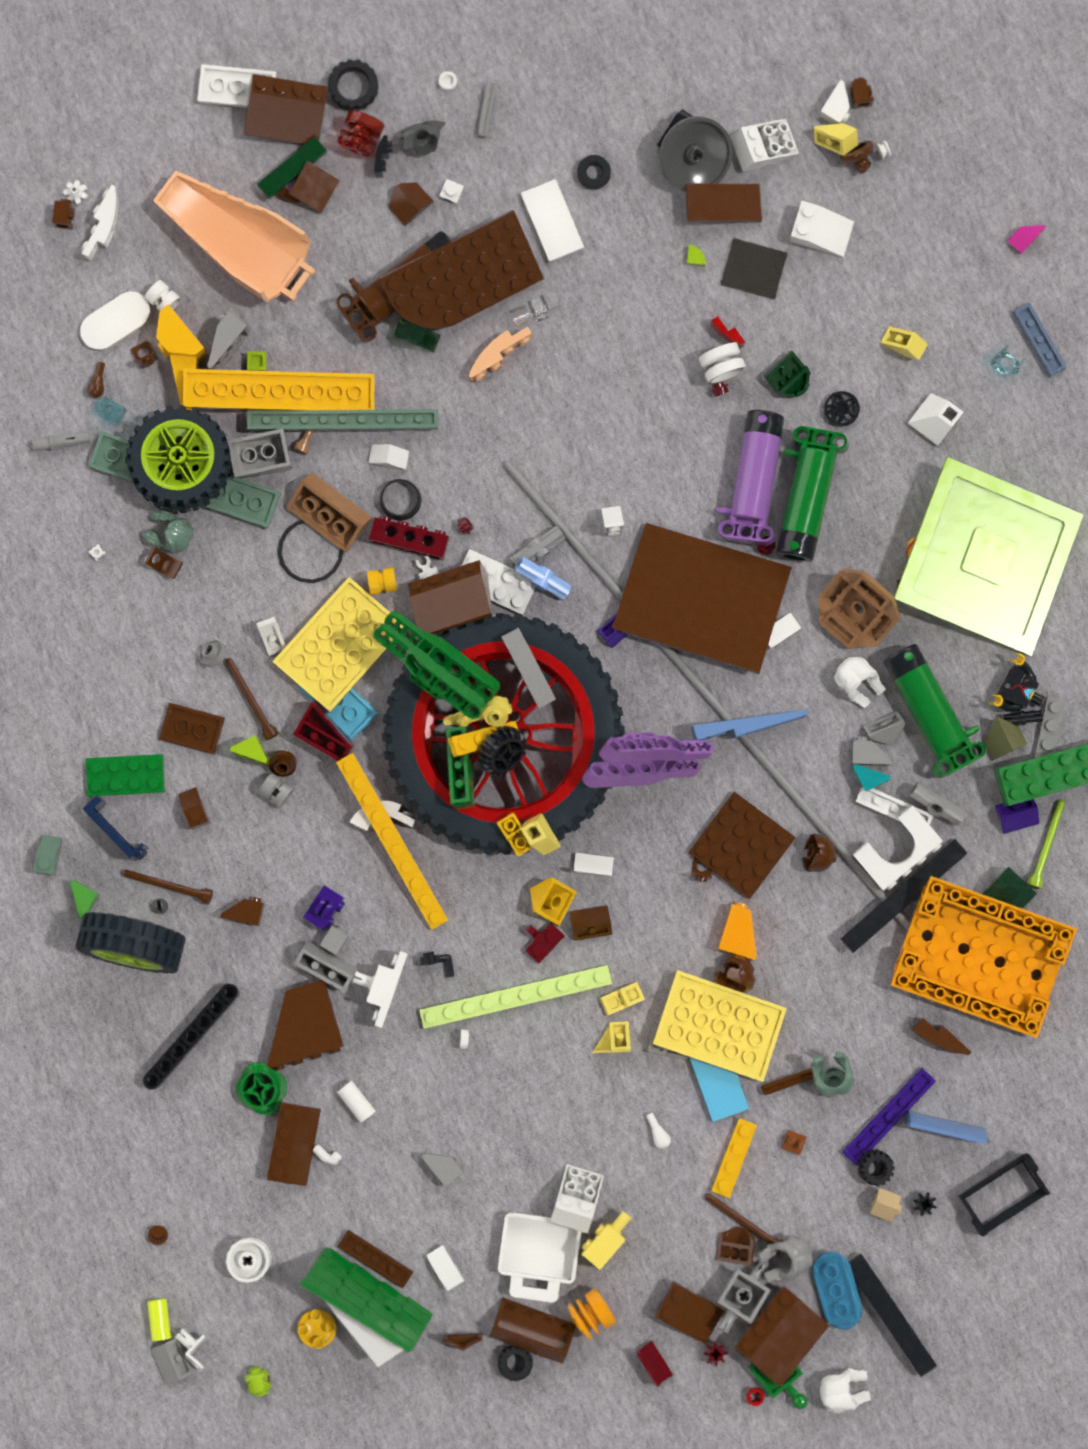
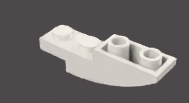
M114 185L105 190L102 196V203L97 205L93 212L94 219L98 225H94L91 230L92 236L89 241H85L81 249L83 257L89 261H92L100 245L107 249L115 231L119 200L118 191Z

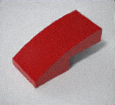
M718 316L711 320V326L722 338L729 343H737L739 348L745 346V341L735 327L728 331Z

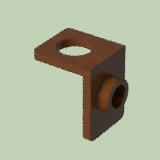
M148 341L131 349L140 368L149 367L157 360ZM141 348L148 349L149 354L142 358L138 356V351Z
M153 547L145 564L175 579L183 562ZM158 554V560L152 563L153 556Z
M694 858L691 877H695V881L707 882V879L710 880L712 878L711 870L708 868L704 872L697 869L699 861Z

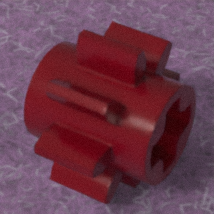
M716 1341L713 1342L712 1346L706 1344L708 1352H703V1355L709 1356L706 1362L714 1361L715 1366L718 1365L720 1360L725 1363L723 1355H727L728 1352L722 1351L724 1344L718 1346ZM714 1349H717L718 1352H721V1354L717 1355V1358H714L713 1355L710 1354L714 1352Z

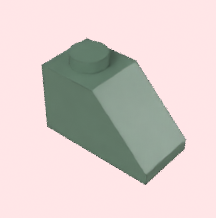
M42 836L36 853L33 872L56 876L62 838Z

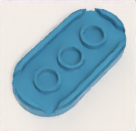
M825 1252L817 1258L813 1265L814 1280L826 1320L836 1326V1328L846 1330L852 1328L860 1321L862 1305L849 1261L838 1252Z

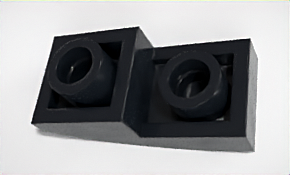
M383 135L376 152V178H383V171H386V161L382 159H389V153L393 152L392 141H388L387 135Z

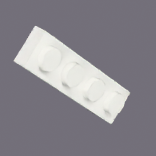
M861 787L855 801L899 822L901 821L897 816L910 806V804L874 788L865 792L864 788ZM916 808V810L930 825L933 816L928 812Z

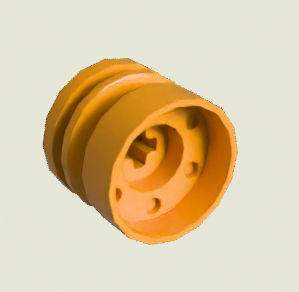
M596 1288L585 1294L587 1304L584 1305L579 1299L576 1300L579 1306L578 1310H576L572 1303L568 1305L573 1322L580 1333L586 1336L589 1341L593 1339L589 1331L590 1329H593L598 1336L600 1334L598 1324L601 1323L607 1330L617 1323L614 1315Z

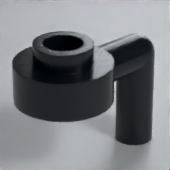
M434 952L423 953V957L419 958L421 966L445 962L447 978L455 976L450 954L434 955Z

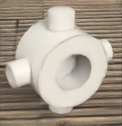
M96 544V547L89 550V554L95 558V561H98L106 554L99 544Z

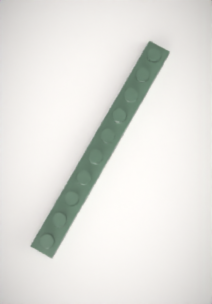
M438 409L247 411V430L273 431L282 428L284 431L438 430Z

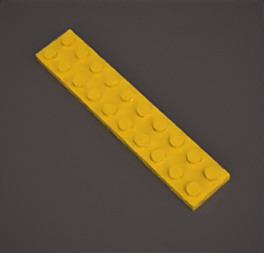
M183 369V406L186 408L241 410H374V374Z

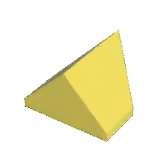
M629 1021L609 1022L608 1028L592 1053L631 1052Z

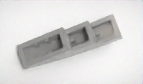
M516 628L501 636L538 708L556 700L520 629Z

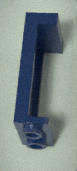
M96 795L82 809L130 859L134 861L143 859L148 852L146 850L149 847L141 843L134 849L100 814L99 811L107 803Z

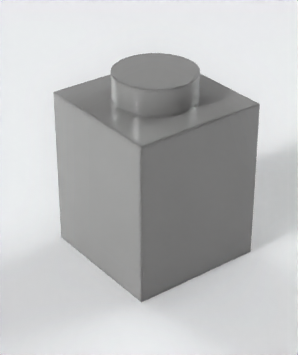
M337 925V927L331 926L320 946L338 956L349 938V935L346 934L348 930L340 925Z

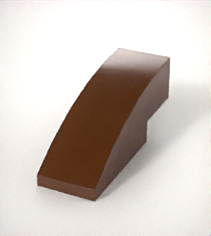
M920 1018L911 1028L919 1037L941 1049L965 1055L971 1053L943 1025H940L936 1030L924 1018Z

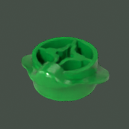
M261 1062L248 1064L244 1068L235 1087L238 1100L261 1115L275 1113L279 1109L288 1090L285 1077L280 1072L271 1069ZM262 1073L269 1076L273 1083H268L265 1077L262 1076ZM254 1076V1077H255V1078L253 1079L254 1084H253V1086L249 1089L250 1080H251L252 1077ZM261 1086L264 1087V1090L262 1091L259 1090V1087ZM272 1089H274V1095L272 1099L269 1101V1093ZM250 1095H256L261 1104L255 1102Z

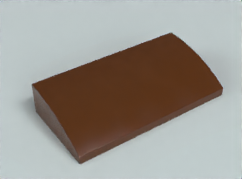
M503 1297L489 1337L563 1364L576 1325Z

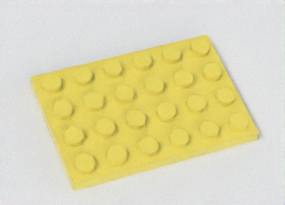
M348 577L272 662L331 713L387 650L375 640L374 631L380 624H384V620L390 612ZM382 631L381 635L385 636L386 633Z
M677 970L652 1044L763 1082L787 1008Z

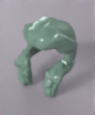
M166 509L153 511L150 514L151 521L164 522L171 520L165 530L166 544L162 542L157 533L150 529L142 532V537L148 543L172 554L182 552L188 548L189 541L194 534L193 527L189 524L188 519L179 518L175 514L167 512Z
M840 1051L836 1052L833 1059L842 1068L838 1066L829 1067L821 1073L824 1067V1058L821 1056L814 1057L813 1063L810 1064L817 1090L829 1098L837 1095H846L851 1090L852 1084H854L849 1059Z

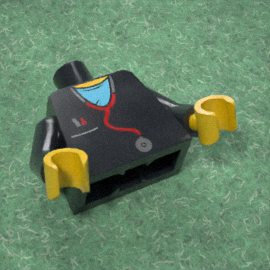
M1017 652L1015 653L1018 656L1017 660L1010 659L1016 665L1011 667L998 694L991 695L995 698V702H989L990 706H997L1006 712L1025 709L1030 702L1040 707L1045 698L1035 692L1039 686L1037 677L1030 665L1025 661L1024 655Z

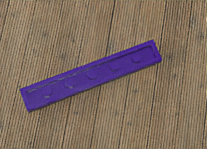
M921 1068L849 1143L842 1153L857 1166V1163L860 1162V1156L863 1157L865 1151L869 1152L870 1149H873L929 1090L936 1080Z

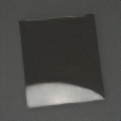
M733 238L723 278L720 281L721 285L775 300L784 264L788 257L787 252Z

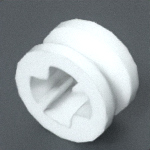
M882 141V144H876V150L881 160L885 159V156L891 157V151L886 141Z

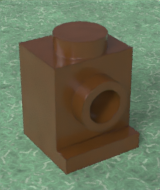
M863 77L854 79L850 85L853 109L872 106L874 98L870 97L872 96L871 86L867 85V80Z
M68 199L55 200L52 224L56 228L73 230L74 226L71 220H74L75 209L72 207V201Z

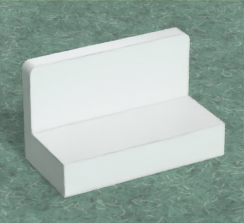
M575 853L573 872L611 877L614 857Z

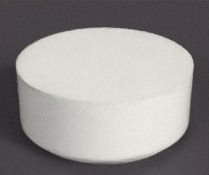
M449 71L443 72L438 79L440 88L446 92L454 90L457 86L456 75Z
M461 1029L459 1049H467L469 1031Z

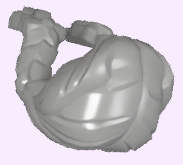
M791 1236L784 1242L768 1244L766 1248L757 1254V1259L761 1263L775 1256L778 1250L786 1252L792 1260V1269L790 1271L778 1268L765 1272V1282L793 1279L800 1274L806 1273L807 1269L812 1265V1254L808 1243L796 1236Z

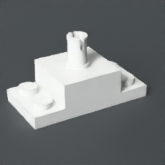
M400 951L399 955L395 954L391 964L395 966L394 970L379 965L373 977L358 971L355 973V976L362 978V980L354 978L352 983L362 985L370 990L366 1002L381 1007L380 1010H375L372 1019L376 1021L375 1026L380 1028L383 1026L407 953Z

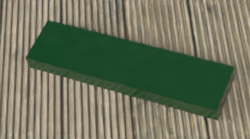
M316 137L312 138L257 183V186L270 200L298 177L306 161L314 164L327 153V150Z

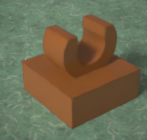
M788 1130L782 1149L800 1155L806 1136Z

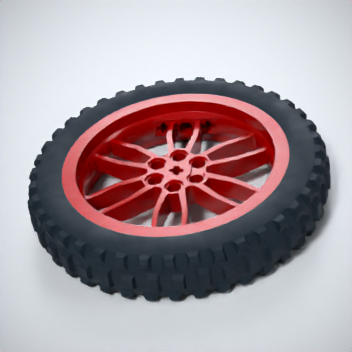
M496 613L495 617L482 618L443 631L441 635H435L444 639L475 664L481 665L482 669L489 673L485 665L487 661L513 660L501 636L519 628L540 669L552 677L548 684L550 689L558 682L568 695L576 713L575 725L559 723L526 725L524 720L538 706L534 701L524 711L517 708L522 692L526 687L524 680L519 685L511 703L512 713H517L520 716L519 721L516 722L518 730H525L528 733L526 745L552 752L573 753L572 765L569 771L551 792L546 791L537 770L526 755L522 756L523 763L532 772L543 793L542 798L528 804L516 781L513 768V771H509L512 784L522 802L521 806L494 808L475 803V807L455 809L450 801V785L441 776L432 758L433 742L447 744V738L434 735L435 722L437 720L443 721L444 717L449 715L435 714L437 699L410 680V673L405 664L402 667L404 672L398 678H395L392 684L395 689L392 690L391 695L387 698L386 704L389 705V708H387V713L383 715V723L386 726L384 727V733H382V741L386 742L384 758L389 761L390 767L388 773L390 778H395L397 784L395 789L398 795L404 796L405 805L409 811L414 810L418 815L417 819L422 824H429L433 833L438 836L440 834L445 835L448 838V842L454 845L459 842L471 851L474 848L483 850L484 854H492L493 851H497L498 853H503V855H511V851H514L497 822L513 812L522 826L525 821L542 813L559 842L565 839L564 834L571 831L575 832L581 827L579 823L586 818L590 819L594 815V808H597L599 804L602 805L605 801L604 794L608 789H612V787L590 788L584 784L582 778L593 762H606L599 756V752L608 739L622 737L625 734V726L621 725L620 721L621 716H623V710L617 704L619 695L617 690L611 687L610 680L612 678L609 673L603 672L602 662L598 657L593 658L590 655L589 647L585 643L580 645L573 634L570 632L563 633L558 628L559 626L554 623L547 625L540 618L534 617L531 620L518 613H515L514 617H510L509 614ZM508 714V719H507L506 723L511 722V721L509 720V716H510L511 714ZM485 719L481 722H471L468 725L474 727V731L480 730L483 727H492ZM550 729L571 730L573 732L572 746H553L533 740L532 732ZM480 751L472 757V766L478 761L479 757L477 754ZM488 772L485 773L484 778L474 791V800L488 782L491 775Z

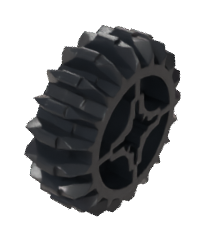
M506 725L503 728L499 726L497 731L492 730V733L487 735L486 740L482 741L483 745L479 747L480 752L477 754L479 757L478 762L482 768L493 776H501L502 774L506 775L508 771H513L515 766L518 767L519 761H523L522 756L526 754L524 750L527 749V740L522 735L523 733L515 727Z

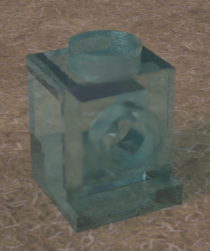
M107 397L104 400L100 399L95 406L96 414L117 427L127 412L124 406ZM108 406L112 407L110 412H106Z

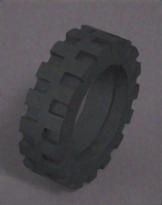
M347 59L346 62H340L337 67L335 66L332 69L328 81L329 93L333 102L339 108H345L346 111L354 110V112L360 111L359 109L363 108L364 110L368 108V105L374 102V98L378 94V79L374 69L369 67L368 63H363L359 59H356V61ZM356 71L361 72L368 79V91L359 99H347L338 91V81L347 72Z

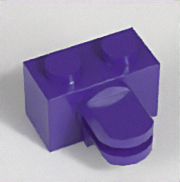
M324 885L303 918L323 931L325 928L329 929L335 920L332 917L336 911L340 913L345 905L343 900L345 898Z

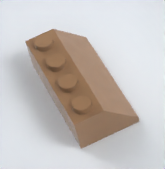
M313 472L301 481L286 507L345 553L351 549L373 518Z

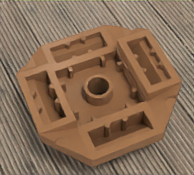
M842 568L818 596L820 625L848 649L877 646L901 619L895 597L865 571Z

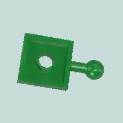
M752 1363L748 1366L772 1398L786 1389L793 1398L792 1404L796 1409H804L807 1406V1397L804 1394L798 1393L791 1384L803 1375L798 1366L781 1387Z

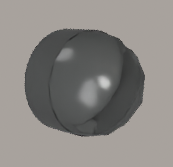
M158 898L153 902L152 908L154 912L163 914L168 910V903L166 900ZM157 901H161V909H162V911H159V910H158V902H157Z

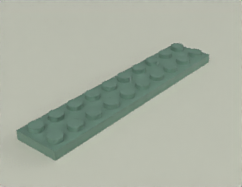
M101 431L88 467L133 482L126 462L128 461L126 450L130 446L129 440ZM160 465L158 469L163 471L166 466ZM194 465L192 470L197 471L199 466ZM176 475V476H175V479H176V480H181V479H182V475H181V476ZM230 475L226 479V487L220 489V495L217 498L212 497L209 505L205 506L204 503L200 505L268 529L281 492Z

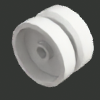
M733 342L716 347L699 357L698 360L701 367L708 369L705 373L708 384L725 381L746 370L747 366L744 359L736 358L740 354L737 343Z
M248 1237L241 1239L232 1245L227 1253L226 1264L228 1271L238 1281L247 1283L257 1281L270 1268L272 1259L270 1249L258 1238ZM251 1256L253 1258L251 1260L252 1263H248L246 1257Z

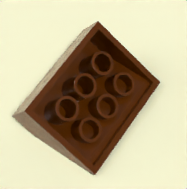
M252 74L249 82L243 135L305 145L314 137L319 141L327 86Z
M480 560L408 584L416 626L434 635L453 627L492 616L488 574Z
M783 1286L734 1349L781 1387L828 1329L829 1325L796 1295Z

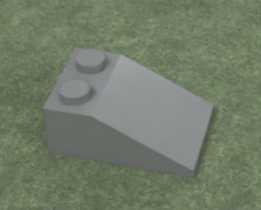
M230 311L227 314L224 313L218 320L219 324L216 328L207 366L208 369L221 370L251 334L248 326Z
M283 428L227 440L235 478L273 474L293 469L287 437Z

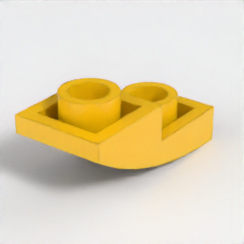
M514 812L497 822L518 857L533 849L522 833V825Z

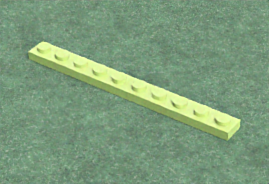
M608 965L421 1009L420 1015L423 1028L425 1029L610 985L612 981Z

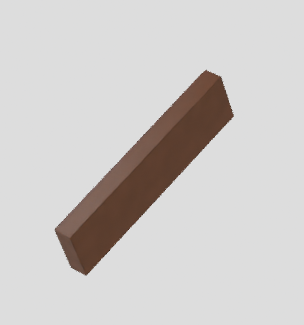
M349 1229L338 1245L339 1248L402 1288L405 1287L414 1272Z

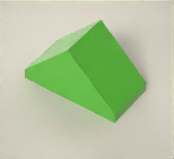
M73 880L70 883L79 919H82L83 914L91 911L100 894Z

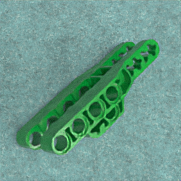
M397 611L390 612L386 616L384 624H380L374 631L375 640L400 658L408 668L412 682L433 698L446 700L470 719L480 717L486 709V702L492 700L500 689V684L494 677L444 639L423 631ZM382 631L386 633L385 636L381 635Z

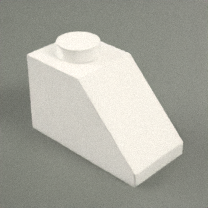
M842 80L839 81L819 117L830 124H845L850 117V114H848L850 105Z

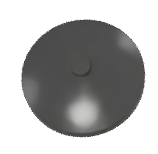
M693 116L679 121L667 132L660 147L659 162L663 175L668 182L682 191H685L686 184H718L725 177L731 165L733 155L731 139L727 131L710 118Z

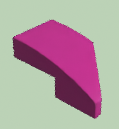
M1021 226L1008 242L1022 254L1047 226Z

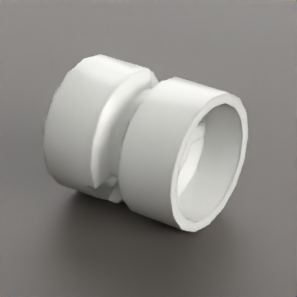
M162 280L153 284L145 295L146 300L152 305H157L158 311L168 304L174 310L181 301V298L174 291H169V287Z

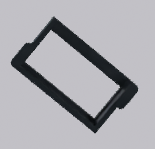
M1029 1153L1019 1155L957 1195L970 1214L971 1222L980 1236H986L988 1232L1042 1197L1050 1194L1037 1174L1038 1166ZM1023 1163L1039 1189L987 1223L982 1224L966 1198L1018 1164Z

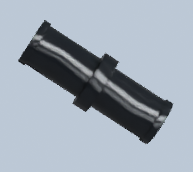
M1021 710L1020 713L1003 714V719L1014 725L1022 724L1023 726L1026 723L1043 722L1042 710L1029 712Z

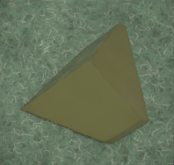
M996 716L984 744L993 761L1027 745V742L1018 726Z

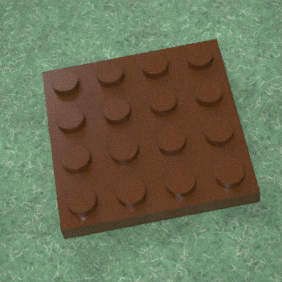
M734 791L688 853L747 898L751 899L796 837Z

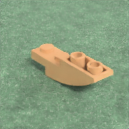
M529 327L513 336L507 330L494 339L474 363L469 373L470 381H480L486 376L487 372L491 370L492 372L497 371L502 367L501 364L504 363L501 355L507 356L514 351L516 346H524L529 343L532 337Z

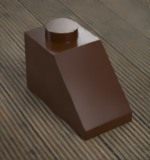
M197 787L178 794L190 829L194 830L211 823Z
M250 896L249 900L243 899L221 913V918L260 926L265 904L261 903L260 898Z

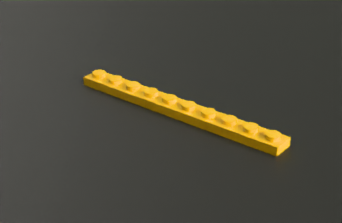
M351 753L337 761L338 767L431 930L448 921L355 755Z

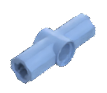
M521 557L515 566L514 571L530 580L533 586L543 591H548L561 600H564L571 590V585L556 577L553 571L546 567L538 566L525 557Z

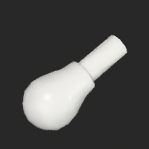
M648 1114L646 1117L652 1127L654 1144L659 1149L668 1148L671 1143L670 1136L659 1126L654 1114Z

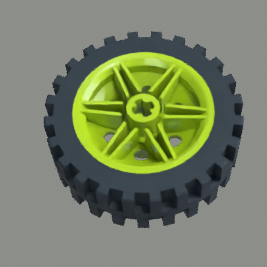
M179 405V409L173 410L172 406H167V411L161 413L159 409L153 411L155 414L150 419L148 416L144 417L142 426L137 425L134 428L135 435L134 437L130 436L128 441L130 446L126 450L128 457L126 462L137 491L143 495L147 502L151 501L159 509L164 507L167 512H173V509H176L180 513H186V509L192 508L193 511L199 510L198 506L203 503L205 506L209 505L210 499L212 497L217 498L220 495V489L226 487V479L231 474V454L224 431L220 429L216 421L213 422L210 415L207 413L201 414L194 407L192 410H186L185 406ZM177 437L183 438L180 444L176 442ZM165 446L166 450L159 451V447ZM195 446L199 447V451H192ZM177 454H181L179 460H176L175 458L177 457ZM160 465L166 466L163 471L158 469ZM194 465L199 466L197 471L192 470ZM176 475H179V476L182 475V479H181V480H176V479H175V476H176Z
M87 912L83 914L75 948L87 956L119 966L154 973L173 974L178 972L186 938L179 932L153 924L152 922L110 913Z

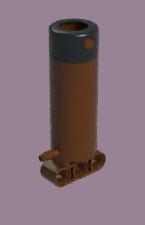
M439 231L381 276L452 240L446 233ZM351 278L349 282L357 294L353 297L347 293L339 295L336 300V307L363 342H371L377 335L375 327L396 311L389 303L378 278L365 288H362L354 278ZM347 298L350 301L349 307H342L339 302L340 299ZM353 313L360 314L361 322L354 323L351 315ZM365 328L372 330L373 336L371 338L363 336Z

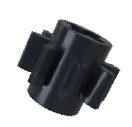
M926 1192L925 1196L918 1193L919 1198L912 1200L917 1205L913 1209H920L921 1216L924 1215V1212L932 1215L930 1210L937 1208L933 1205V1201L936 1198L930 1199L929 1192ZM927 1199L926 1201L929 1203V1206H925L923 1209L920 1202Z

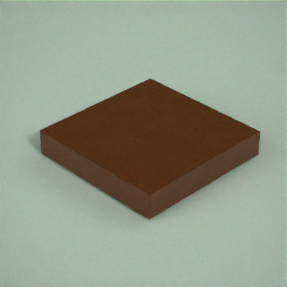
M306 161L288 194L317 212L322 213L340 180L311 162Z

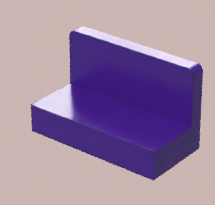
M1034 799L1010 806H1003V803L995 805L1003 834L1040 823L1038 806Z

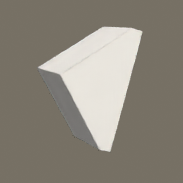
M372 444L369 464L406 470L409 451L391 444Z

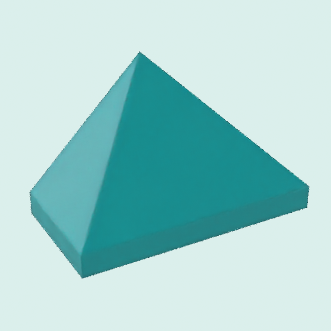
M857 764L852 766V770L865 792L889 781L891 778L889 775Z

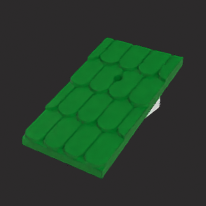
M325 1248L319 1253L299 1285L328 1304L377 1367L403 1350L408 1353L412 1351L429 1323L430 1318L433 1316L430 1311L411 1297H405L388 1283L379 1281L358 1264H352L331 1248Z

